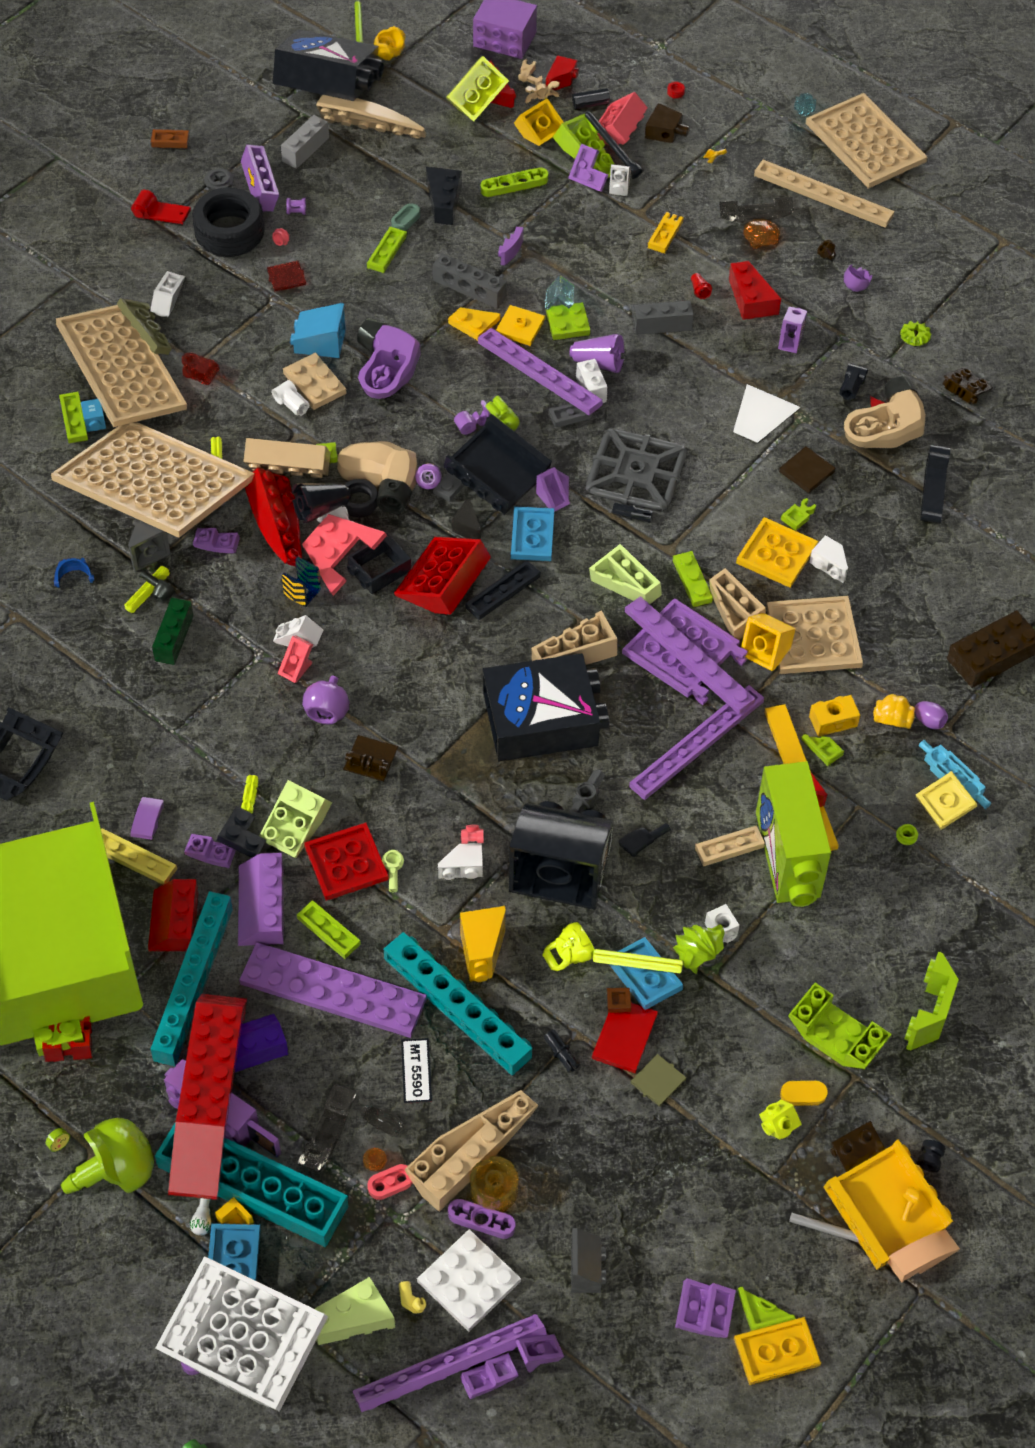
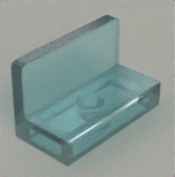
M559 275L546 290L545 309L549 310L556 301L569 309L574 304L575 285Z

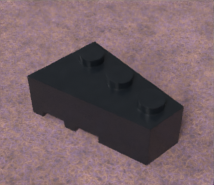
M426 166V184L428 186L434 222L453 225L462 188V171Z

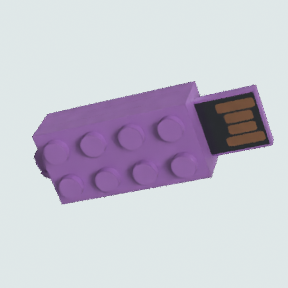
M181 1059L174 1068H170L164 1074L166 1076L164 1082L169 1098L168 1101L176 1109H178L186 1064L184 1059ZM231 1093L225 1138L244 1147L252 1140L278 1158L281 1154L279 1139L259 1126L256 1109Z

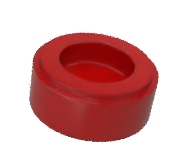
M680 82L670 83L667 87L668 96L675 99L683 97L685 86Z

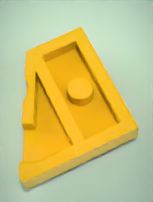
M460 307L448 318V324L478 341L480 335L500 321L501 314Z

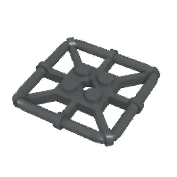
M610 428L603 436L598 452L592 459L593 465L586 481L585 490L589 494L620 501L624 505L632 504L652 510H667L676 485L681 480L680 474L686 459L687 449L684 445L652 438L648 434L644 436ZM620 438L642 443L640 450L626 447ZM610 440L613 441L621 452L619 459L604 456ZM649 445L668 449V451L657 455L646 452V449ZM678 456L673 472L658 469L661 462ZM600 466L615 467L612 474L595 480ZM639 466L640 470H634L632 468ZM655 477L669 481L664 498H662L652 484ZM615 481L627 484L624 494L600 489ZM633 486L647 489L656 502L630 496Z

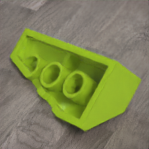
M585 114L562 123L553 136L559 146L575 159L581 144L599 150L593 168L608 174V178H610L611 164H615L610 154L606 153L604 149V141L600 140L597 130L587 120Z

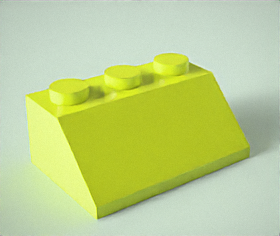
M482 56L446 96V99L474 122L509 80Z

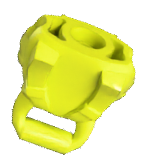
M579 922L568 924L562 930L560 936L556 938V941L551 942L545 947L542 956L551 970L561 971L572 963H584L591 960L595 949ZM556 948L559 956L563 959L560 965H558L550 950Z

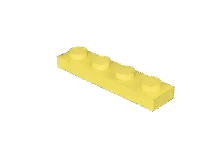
M103 828L101 829L109 859L162 885L166 884L176 872V864Z

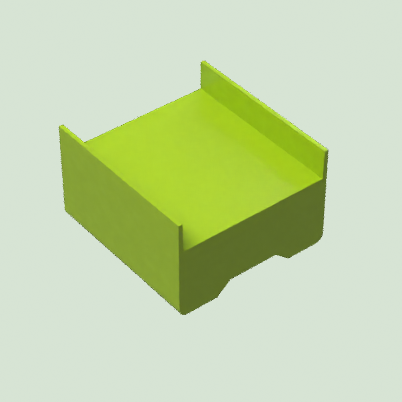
M90 802L94 820L92 822L0 844V1046L34 1038L39 1057L44 1055L42 1042L47 1043V1045L61 1044L63 1050L71 1049L67 1042H84L80 1021L85 1017L90 1016L92 1023L135 1012L143 1007L94 802ZM58 1023H61L60 1026H59V1029H60V1031H61V1034L57 1031V1024H58ZM54 1024V1032L48 1029L49 1025Z

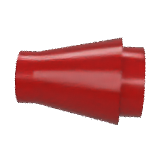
M693 274L691 281L695 296L700 299L708 298L712 293V286L701 274Z

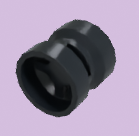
M924 1140L921 1147L922 1154L918 1157L917 1165L925 1171L938 1172L942 1164L940 1159L944 1156L946 1148L938 1141Z

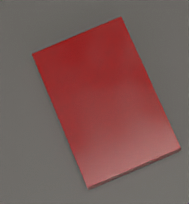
M631 1003V1012L608 1013L593 1051L592 1059L636 1073L658 1011L649 1008L644 1010L642 1006Z

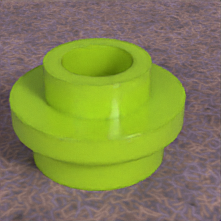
M904 824L897 829L896 838L901 844L912 845L918 839V832L913 825Z

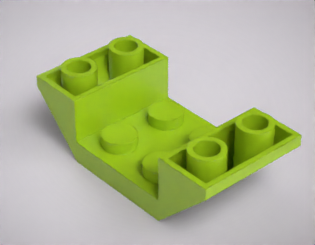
M938 952L936 960H930L924 982L928 983L925 992L938 996L933 1014L919 1009L917 1017H911L905 1040L909 1041L906 1049L910 1051L939 1039L959 979L941 952Z
M814 983L788 1017L807 1042L842 1066L866 1069L891 1037V1033L873 1021L868 1027L864 1026L833 1005L834 995L817 983Z

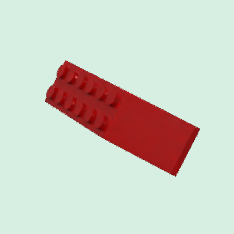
M201 994L196 1001L175 1123L168 1195L217 1200L225 1132L247 998Z

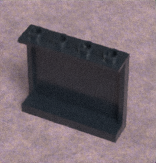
M491 414L486 418L485 425L455 454L446 456L444 468H446L448 473L461 480L465 486L475 491L480 498L490 503L495 510L505 515L537 484V476L549 470L552 461Z

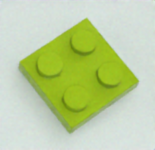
M583 302L546 307V315L553 340L590 335V327Z

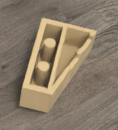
M724 568L709 580L710 592L730 635L740 640L744 637L748 617L760 613L766 614V607Z

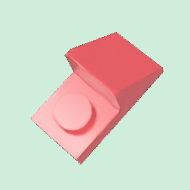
M296 635L292 636L277 674L296 683L313 662L308 659L313 644Z

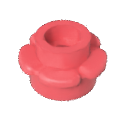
M279 228L272 234V239L278 246L287 245L289 234L283 228Z

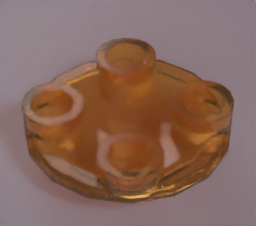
M766 219L752 220L745 225L743 230L744 237L753 248L777 244L780 236L778 226Z

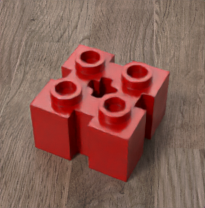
M90 1016L80 1021L84 1042H67L71 1049L63 1050L61 1044L47 1045V1043L42 1042L45 1062L64 1061L65 1055H73V1060L92 1058V1023ZM58 1023L57 1031L61 1034V1031L59 1029L61 1023ZM54 1024L48 1027L52 1032H54Z

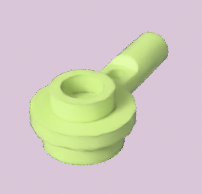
M389 850L383 855L382 862L385 869L389 871V892L394 893L398 891V870L402 868L404 858L399 851Z

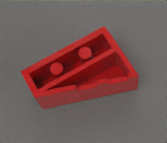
M749 261L730 263L729 282L742 319L779 315L781 298Z

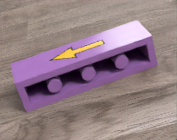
M246 145L241 164L250 193L259 200L263 211H273L279 197V192L264 146Z

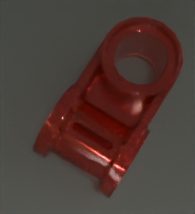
M186 353L181 358L184 365L182 369L183 375L204 385H209L220 370L219 365L215 361L195 353Z

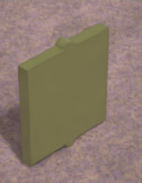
M657 1054L631 1080V1084L640 1090L644 1097H648L660 1107L686 1080V1077L674 1068V1064H669Z

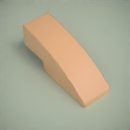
M944 1229L921 1238L891 1254L890 1260L887 1263L899 1280L903 1282L918 1272L919 1274L925 1272L958 1252L960 1248L947 1230Z

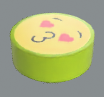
M64 1128L53 1130L46 1139V1146L52 1152L61 1150L70 1140L69 1133Z

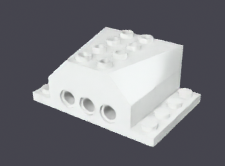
M204 1256L162 1334L156 1349L249 1399L280 1411L328 1316Z

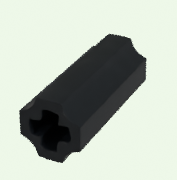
M608 88L573 93L572 103L574 109L610 104Z

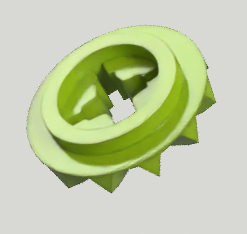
M910 321L908 324H904L900 332L903 341L913 346L924 345L931 338L930 328L926 327L925 323L919 324L918 321L916 323ZM915 330L918 331L917 336H915V334H914V331H915Z

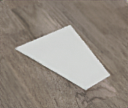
M747 384L733 432L758 443L800 407Z

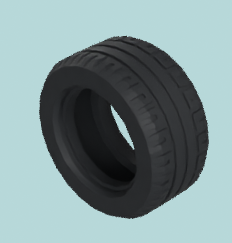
M225 187L212 190L203 195L194 206L192 218L195 238L203 249L213 255L235 257L246 254L253 250L264 236L265 228L262 206L255 196L243 189ZM223 217H238L246 220L238 226L229 228L212 225L214 221Z

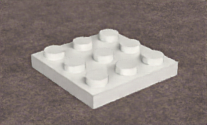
M469 1229L417 1278V1282L469 1332L521 1282V1278Z

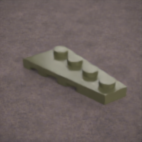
M120 298L117 305L122 310L121 313L129 319L131 326L139 332L140 337L150 346V350L155 354L168 355L172 348L166 336L159 332L161 327L158 323L154 322L155 315L149 312V304Z

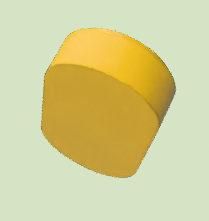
M788 1081L782 1086L780 1097L781 1100L794 1106H813L824 1103L828 1091L827 1087L820 1081Z

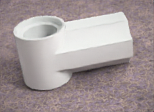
M290 380L285 381L272 390L275 401L280 405L284 403L296 415H304L309 408V402L297 392L295 385Z

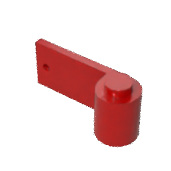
M141 190L131 206V211L138 218L183 224L191 211V207L158 202L153 192Z

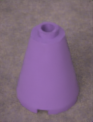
M620 334L577 341L570 347V357L576 362L595 359L600 369L614 373L620 372L624 359L620 358L621 353H624V341Z

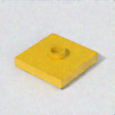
M510 305L496 331L509 340L531 346L545 321V316Z

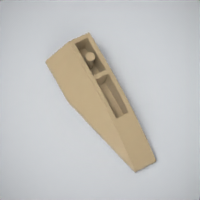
M322 95L316 105L322 119L328 123H334L335 121L345 126L357 125L362 129L373 128L379 132L390 131L396 135L406 134L416 139L420 137L426 138V132L422 126L394 110L359 98H356L355 101Z
M521 1090L438 1137L405 1168V1172L421 1196L440 1212L508 1143L537 1109L538 1104Z

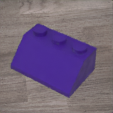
M271 1014L242 1024L235 1072L288 1055L287 1042L281 1025L275 1014Z

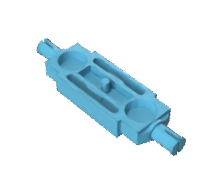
M926 740L920 742L919 747L927 753L924 761L930 765V770L939 779L952 771L971 797L984 809L991 805V802L983 796L986 787L979 781L980 778L951 751H947L942 745L933 748Z

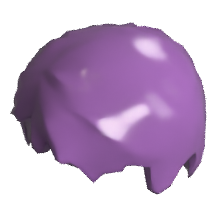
M852 264L844 273L846 287L855 292L865 290L872 279L869 270H862V267L856 270L852 267Z

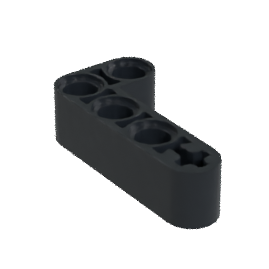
M930 445L925 467L920 521L941 523L946 473L951 447Z

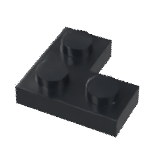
M238 806L233 810L216 840L251 858L260 854L266 843V839L248 831L256 815Z

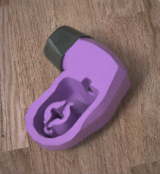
M365 319L358 331L357 342L373 352V354L360 370L358 379L365 393L371 398L390 397L412 378L421 355L420 342L400 328L374 319Z

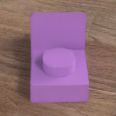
M555 1334L522 1338L515 1341L528 1373H531L540 1364L557 1362L564 1357Z

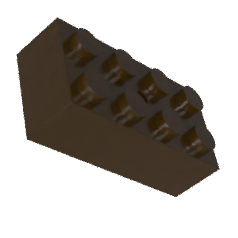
M1016 610L951 644L947 660L968 685L974 688L1034 656L1035 630Z

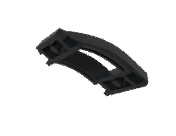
M10 707L6 710L8 712L2 723L0 722V753L4 750L13 734L43 748L19 782L0 773V798L5 801H9L19 795L32 784L48 763L63 735V732Z

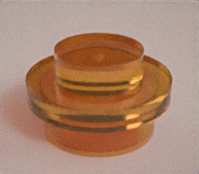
M371 1148L363 1156V1164L370 1171H379L387 1163L385 1152L379 1148Z

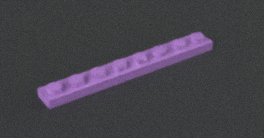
M490 328L478 337L480 345L584 413L591 415L602 406L601 398L494 329Z
M641 596L625 607L626 614L738 714H741L755 703V698Z
M748 685L745 690L755 698L753 705L741 714H738L726 703L633 779L629 787L643 800H646L764 702V697Z
M537 1314L355 1389L353 1390L354 1398L361 1412L374 1409L378 1405L398 1399L404 1394L419 1390L435 1381L443 1380L447 1376L459 1371L467 1370L471 1366L490 1360L499 1354L512 1351L517 1347L515 1341L518 1339L547 1335L545 1326Z

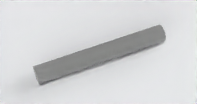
M791 1213L789 1222L859 1243L856 1235L849 1229Z

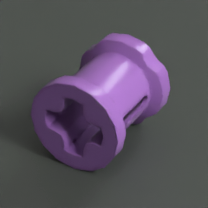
M287 198V214L302 213L306 215V198H302V200Z

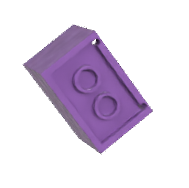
M484 0L473 18V46L522 59L536 34L537 5L518 0Z

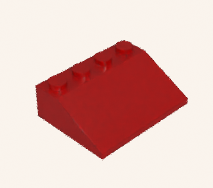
M434 537L394 594L433 613L451 615L484 569L491 556L482 540Z

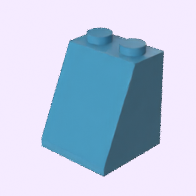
M339 303L300 312L298 320L295 319L294 322L295 334H291L290 340L291 345L294 346V353L311 355L316 352L318 356L339 358L346 332L344 304Z

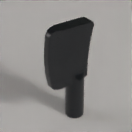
M665 823L649 833L642 827L621 838L619 845L632 857H635L641 850L652 844L654 840L671 831V828Z

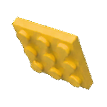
M764 517L737 557L736 564L791 588L811 557V552L818 544V541Z

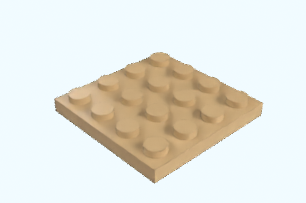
M848 596L767 602L766 608L769 616L796 628L792 647L778 665L779 674L862 668L863 660Z

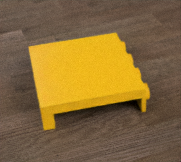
M899 1139L889 1148L841 1176L829 1179L823 1187L877 1270L888 1264L887 1262L890 1260L891 1254L921 1238L946 1229L953 1222L949 1209L941 1204L937 1198L938 1194L935 1188L927 1183L923 1170L919 1165H915L910 1157L909 1149L904 1144H901ZM911 1186L919 1192V1198L913 1205L907 1222L901 1219L909 1200L904 1198L903 1195Z

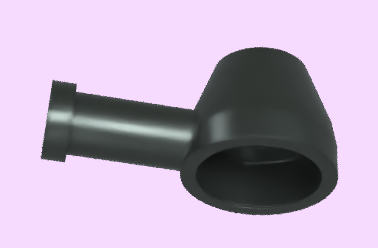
M145 568L138 576L154 586L152 596L161 603L172 597L176 592L170 584L161 579L158 580L147 572Z

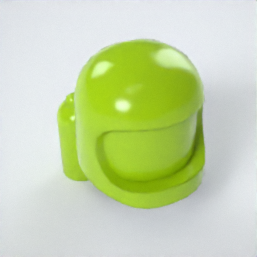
M499 395L493 399V402L490 401L485 405L490 414H493L513 431L519 427L520 421L518 416Z

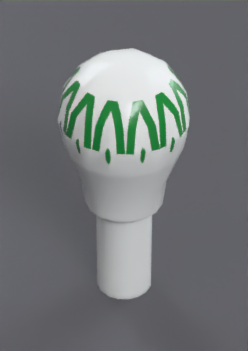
M200 1199V1205L190 1221V1229L196 1235H205L211 1229L210 1199Z

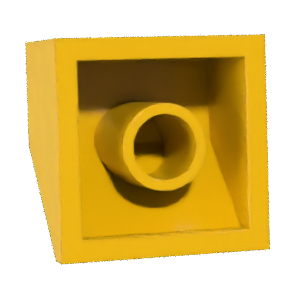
M548 98L519 115L514 122L523 138L538 146L553 138L560 125L564 123Z
M765 613L748 617L741 648L748 651L745 658L771 671L775 670L792 647L796 628Z

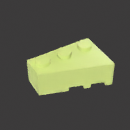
M621 544L589 568L591 581L633 601L641 596L647 603L651 604L662 595L660 581Z
M370 1277L315 1308V1310L328 1316L316 1339L318 1345L348 1339L349 1336L358 1334H371L372 1331L385 1328H395V1318Z

